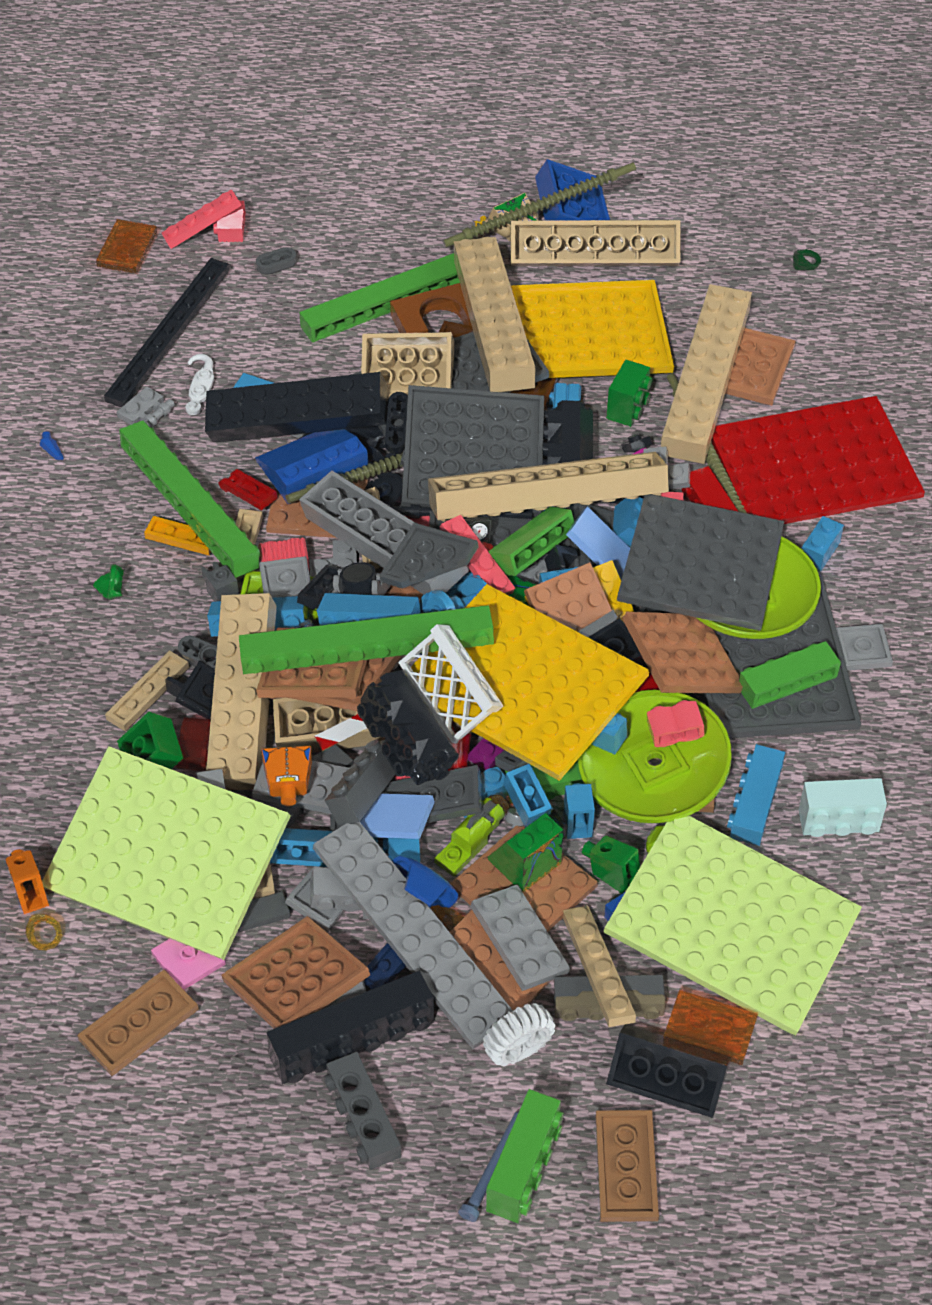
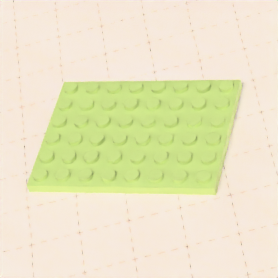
M108 746L42 880L43 887L51 892L224 960L291 816L285 811Z
M687 816L674 819V821L665 824L603 932L796 1036L862 907L693 817Z

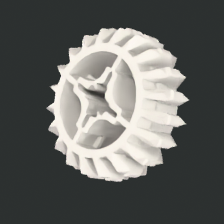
M537 1003L525 1004L521 1008L517 1007L512 1012L508 1011V1014L500 1017V1020L493 1023L492 1028L486 1031V1035L483 1038L485 1052L496 1065L507 1066L510 1063L515 1064L537 1053L540 1048L545 1047L546 1042L551 1040V1036L555 1032L553 1018L547 1009Z

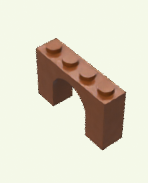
M460 283L390 301L391 317L399 333H428V328L422 318L427 313L435 310L451 311L460 317L464 325L472 326Z

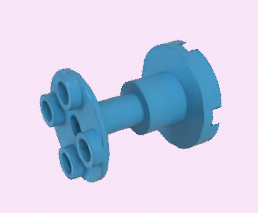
M479 575L469 577L463 583L461 599L457 596L449 597L441 590H433L426 593L420 599L421 613L463 609L487 583Z

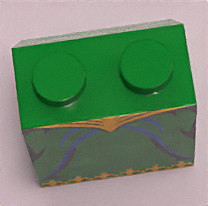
M545 813L489 855L488 860L514 886L518 885L523 893L561 864L563 829Z

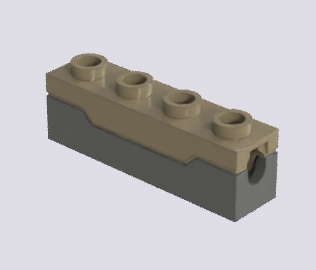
M663 975L619 976L636 1017L656 1019L659 1016H664ZM587 976L554 977L555 1018H561L565 1021H573L577 1018H589L597 1021L604 1018Z

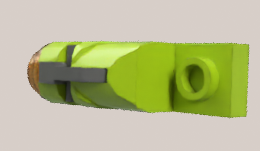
M499 794L485 798L481 802L482 813L468 815L452 832L451 842L434 858V862L453 877L488 844V835L499 825L500 820L506 816L509 805Z

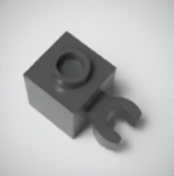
M213 562V571H207L205 567L201 568L202 576L206 581L207 592L214 602L221 601L222 595H239L237 579L226 565L219 567L218 563Z

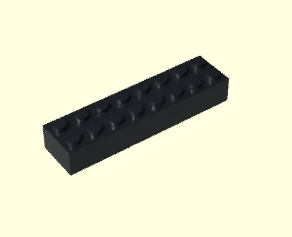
M381 372L206 391L205 432L212 442L386 425L387 383Z

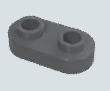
M283 247L261 254L256 258V269L262 274H271L292 267L297 261L296 252L292 248Z

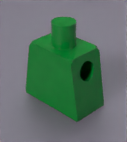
M604 836L597 844L587 841L582 848V854L590 858L592 873L621 894L626 892L640 868L638 849L609 836Z

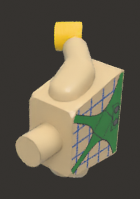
M526 193L520 194L493 207L488 219L493 220L494 216L498 218L499 214L503 216L504 212L515 211L516 207L520 209L521 205L525 207L526 203L531 204V201H529ZM539 210L538 213L527 214L526 218L522 216L521 220L517 218L516 221H538ZM481 216L480 221L475 220V227L477 223L481 225L483 221L488 222L486 216ZM505 223L504 227L500 225L499 229L495 227L493 232L506 237L510 241V224Z

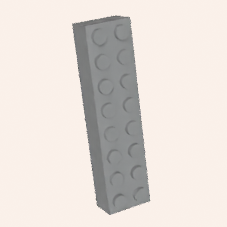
M330 471L299 499L307 519L382 568L386 567L411 526L415 523L334 471ZM467 565L411 585V587L422 594L433 590H441L446 593L468 572Z

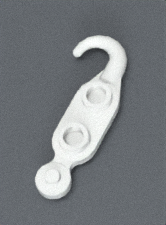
M205 354L194 355L188 361L189 365L197 360L205 362L204 367L194 375L188 395L191 401L185 407L189 415H197L201 412L200 403L206 400V391L211 390L214 382L213 361L211 357Z

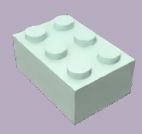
M882 778L804 782L799 805L803 835L821 837L824 834L845 836L850 833L869 835L879 832L887 805Z

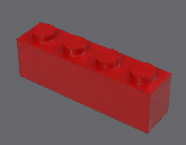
M709 466L690 472V487L681 488L684 497H688L692 503L738 512Z

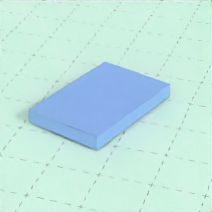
M587 506L580 513L566 536L597 566L612 560L622 580L630 547Z
M380 794L360 820V823L372 837L420 839L435 802L433 795Z

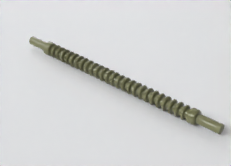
M632 162L617 169L611 168L607 170V173L602 172L601 176L597 174L596 178L592 176L591 180L585 179V182L580 181L579 185L575 183L574 187L572 185L569 186V189L565 187L564 191L558 190V193L553 192L552 196L548 194L547 198L545 196L542 197V200L538 198L537 202L531 201V204L526 203L525 207L521 205L520 209L516 207L515 211L504 212L503 216L499 214L498 218L494 216L493 220L483 221L481 225L477 223L476 227L474 225L471 226V229L467 227L461 233L444 239L443 243L447 248L454 245V241L471 240L474 236L477 238L478 234L484 235V232L489 233L490 229L494 231L495 227L499 229L500 225L504 227L505 223L511 224L512 220L516 221L517 218L521 220L522 216L526 218L527 214L538 213L539 209L543 211L544 207L548 209L549 205L553 207L554 203L560 204V201L565 202L566 198L570 200L571 196L575 198L576 194L581 195V192L592 191L593 187L597 189L598 185L602 187L603 183L608 184V181L614 182L618 180V177L636 170L635 163Z
M670 373L667 375V380L673 390L672 395L674 397L679 382L675 374ZM711 442L705 460L708 463L707 465L738 512L747 513L743 509L744 506L741 505L742 502L739 500V496L734 486H732V482L725 472V468H723V464L718 458V454H716V450Z
M403 452L401 455L396 454V457L391 456L390 459L387 457L384 460H379V463L375 461L373 465L369 463L367 466L363 465L362 469L357 467L356 471L352 469L350 473L346 471L344 474L340 473L339 475L351 483H357L358 479L360 481H363L364 477L369 479L370 476L380 475L381 471L383 473H386L387 470L392 471L393 468L397 469L398 466L403 467V465H400ZM308 484L304 489L287 494L285 496L288 503L298 501L315 484Z

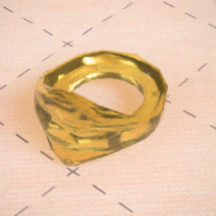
M46 914L31 915L25 932L28 942L38 950L47 951L54 949L62 939L60 923L54 917ZM43 921L51 924L56 931L55 939L48 944L39 943L34 936V927Z

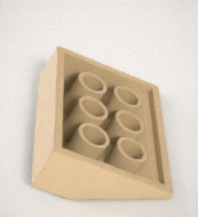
M451 332L362 334L361 374L381 372L387 383V399L395 392H404L408 395V385L452 388L454 339Z

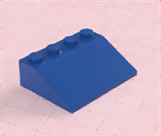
M547 159L535 176L539 197L542 200L543 196L547 198L548 194L552 196L553 192L558 193V190L564 191L565 187L569 189L570 185L574 187L575 183L579 185L580 181L585 182V179L591 180L592 176L594 178L596 176ZM599 185L597 189L593 187L592 191L581 192V195L576 194L575 198L571 196L570 200L566 198L565 202L560 201V204L554 203L553 207L549 205L548 209L545 207L543 209L545 221L610 220L602 187Z
M345 429L314 432L255 457L256 462L285 501L287 494L304 489L306 485L311 483L316 485V482L323 479L330 471L344 474L346 471L350 473L352 469L356 471L357 467L362 469L363 465H368L366 448L355 435Z

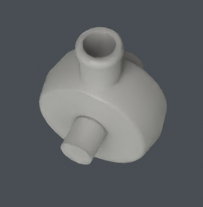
M502 806L505 820L512 824L511 828L524 826L515 808L508 809Z

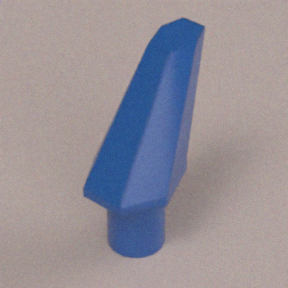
M43 432L39 445L54 459L63 460L64 457L56 440L51 438L50 432Z

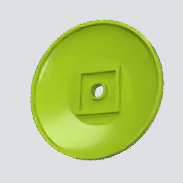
M781 536L761 631L701 618L697 619L716 631L734 637L766 639L787 634L803 625L817 607L821 591L818 571L812 560L802 549Z
M647 690L634 693L618 711L627 720V738L617 753L614 755L594 745H590L578 759L579 772L583 783L591 784L593 799L604 809L630 821L665 823L690 816L710 803L720 792L727 780L732 758L727 730L719 717L709 707L697 699L682 693H661L660 690ZM680 701H696L704 724V736L693 741H679L670 746L655 747L647 723V712L657 706L672 707ZM653 758H658L662 761L656 766L648 763Z

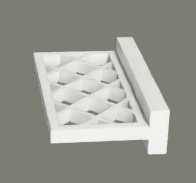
M437 624L430 630L431 634L398 663L450 741L457 743L492 712H498L503 707V704L450 626ZM434 640L439 646L438 657L428 656L429 645ZM415 657L421 658L420 673L413 672L408 664ZM427 659L437 660L435 675L426 674ZM443 661L450 662L452 665L451 677L441 676ZM425 677L435 678L433 693L425 690ZM441 679L451 680L449 695L439 694ZM457 681L463 682L466 686L465 698L455 696ZM439 697L449 698L447 713H442L437 708ZM454 699L464 701L463 716L453 714ZM470 702H476L482 710L476 717H469ZM452 717L462 719L461 730L456 734L451 729Z

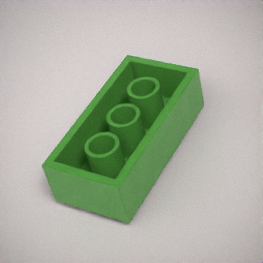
M528 1089L488 1183L486 1192L487 1212L515 1223H519L522 1215L527 1216L532 1204V1199H530L532 1191L538 1190L542 1180V1174H540L543 1165H548L553 1151L551 1149L553 1140L557 1142L563 1125L560 1124L564 1113L560 1112L561 1100Z

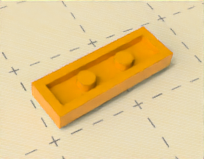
M153 516L144 532L145 539L208 556L211 554L209 548L191 527L183 523Z

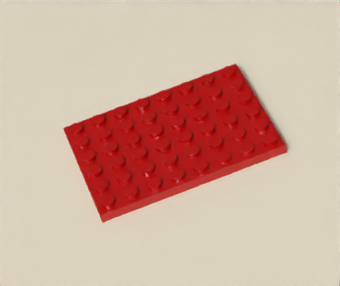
M877 396L716 425L711 442L718 454V458L721 460L723 468H725V472L728 474L732 486H734L739 500L742 502L741 505L744 506L743 509L746 510L747 514L784 521V524L922 498L925 494Z

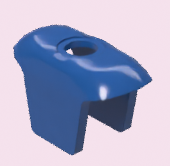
M398 856L392 860L406 878L404 889L427 904L430 909L444 910L456 903L458 892L435 871L406 856Z

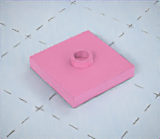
M171 939L166 940L151 950L153 957L162 969L183 990L226 965L225 960Z

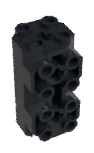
M571 400L560 401L554 409L553 406L549 409H544L543 423H547V425H543V439H547V441H543V456H547V458H543L542 465L593 459V410L590 408L587 410L585 404L581 401Z
M402 670L385 673L380 677L382 682L377 685L372 682L367 686L361 697V703L357 706L359 717L362 718L372 737H385V742L382 744V753L387 757L397 776H409L416 785L434 779H444L449 774L448 769L458 759L459 754Z

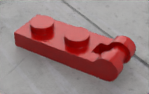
M238 469L232 471L228 478H223L218 482L219 487L223 491L234 494L259 510H263L278 498L277 492Z

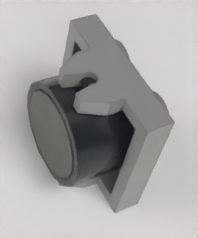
M357 562L343 569H338V575L333 576L334 590L332 593L384 596L390 585L381 582L379 577L381 573H376L374 566L365 562Z

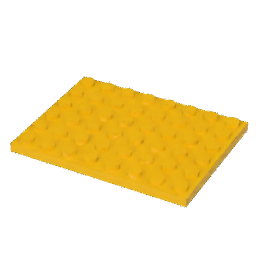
M655 280L511 285L526 338L549 370V378L617 375L625 359L650 367V374L673 373L674 364Z
M486 584L465 608L489 605L493 624L494 644L467 647L465 650L497 695L503 707L498 712H492L471 731L560 781L649 676V670ZM438 651L428 652V656L438 657ZM418 658L411 666L413 672L420 673L421 658ZM427 659L426 674H436L437 660ZM443 661L441 676L451 677L452 665L450 662ZM425 677L424 688L427 692L433 693L435 678ZM441 679L439 694L449 695L451 680ZM457 681L455 696L465 698L466 686L463 682ZM438 698L437 708L440 712L447 713L449 698ZM454 699L453 714L463 716L464 701ZM470 702L469 717H476L482 710L476 702ZM452 717L454 722L462 725V719Z

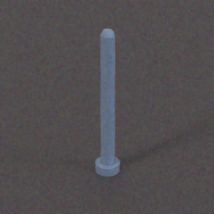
M519 1111L514 1113L468 1203L461 1205L458 1213L462 1218L471 1222L477 1221L479 1217L477 1209L487 1192L488 1183Z

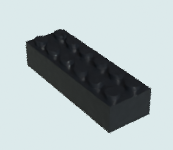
M419 970L266 1032L270 1059L282 1085L288 1082L296 1083L312 1072H323L327 1070V1063L352 1053L371 1052L378 1049L385 1042L390 1040L393 1042L399 1041L407 1033L427 1029L434 1023L433 995Z

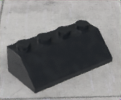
M625 1024L619 1033L606 1084L713 1118L731 1057Z

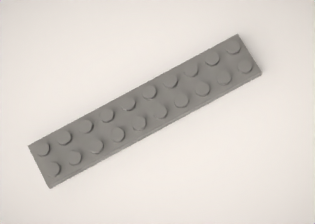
M360 822L346 823L315 842L313 850L411 973L420 970L433 995L434 1002L469 1046L475 1049L484 1042L483 1038L486 1035V1031L492 1028V1024L500 1020V1017L508 1014V1011L512 1012L513 1010L428 905L404 889L406 878Z

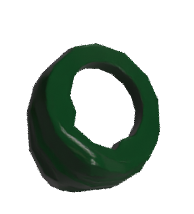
M797 250L793 254V267L795 270H814L821 264V257L812 250ZM804 256H811L816 262L812 264Z

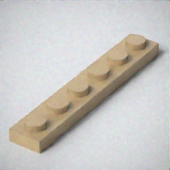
M589 906L563 910V920L608 1027L635 1023V1011Z

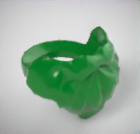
M111 564L110 572L100 576L93 584V587L108 600L122 597L121 588L124 570L116 564Z

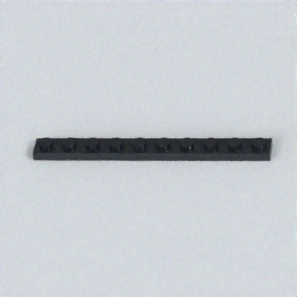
M213 258L208 260L104 395L105 402L123 407L133 398L229 272V263Z

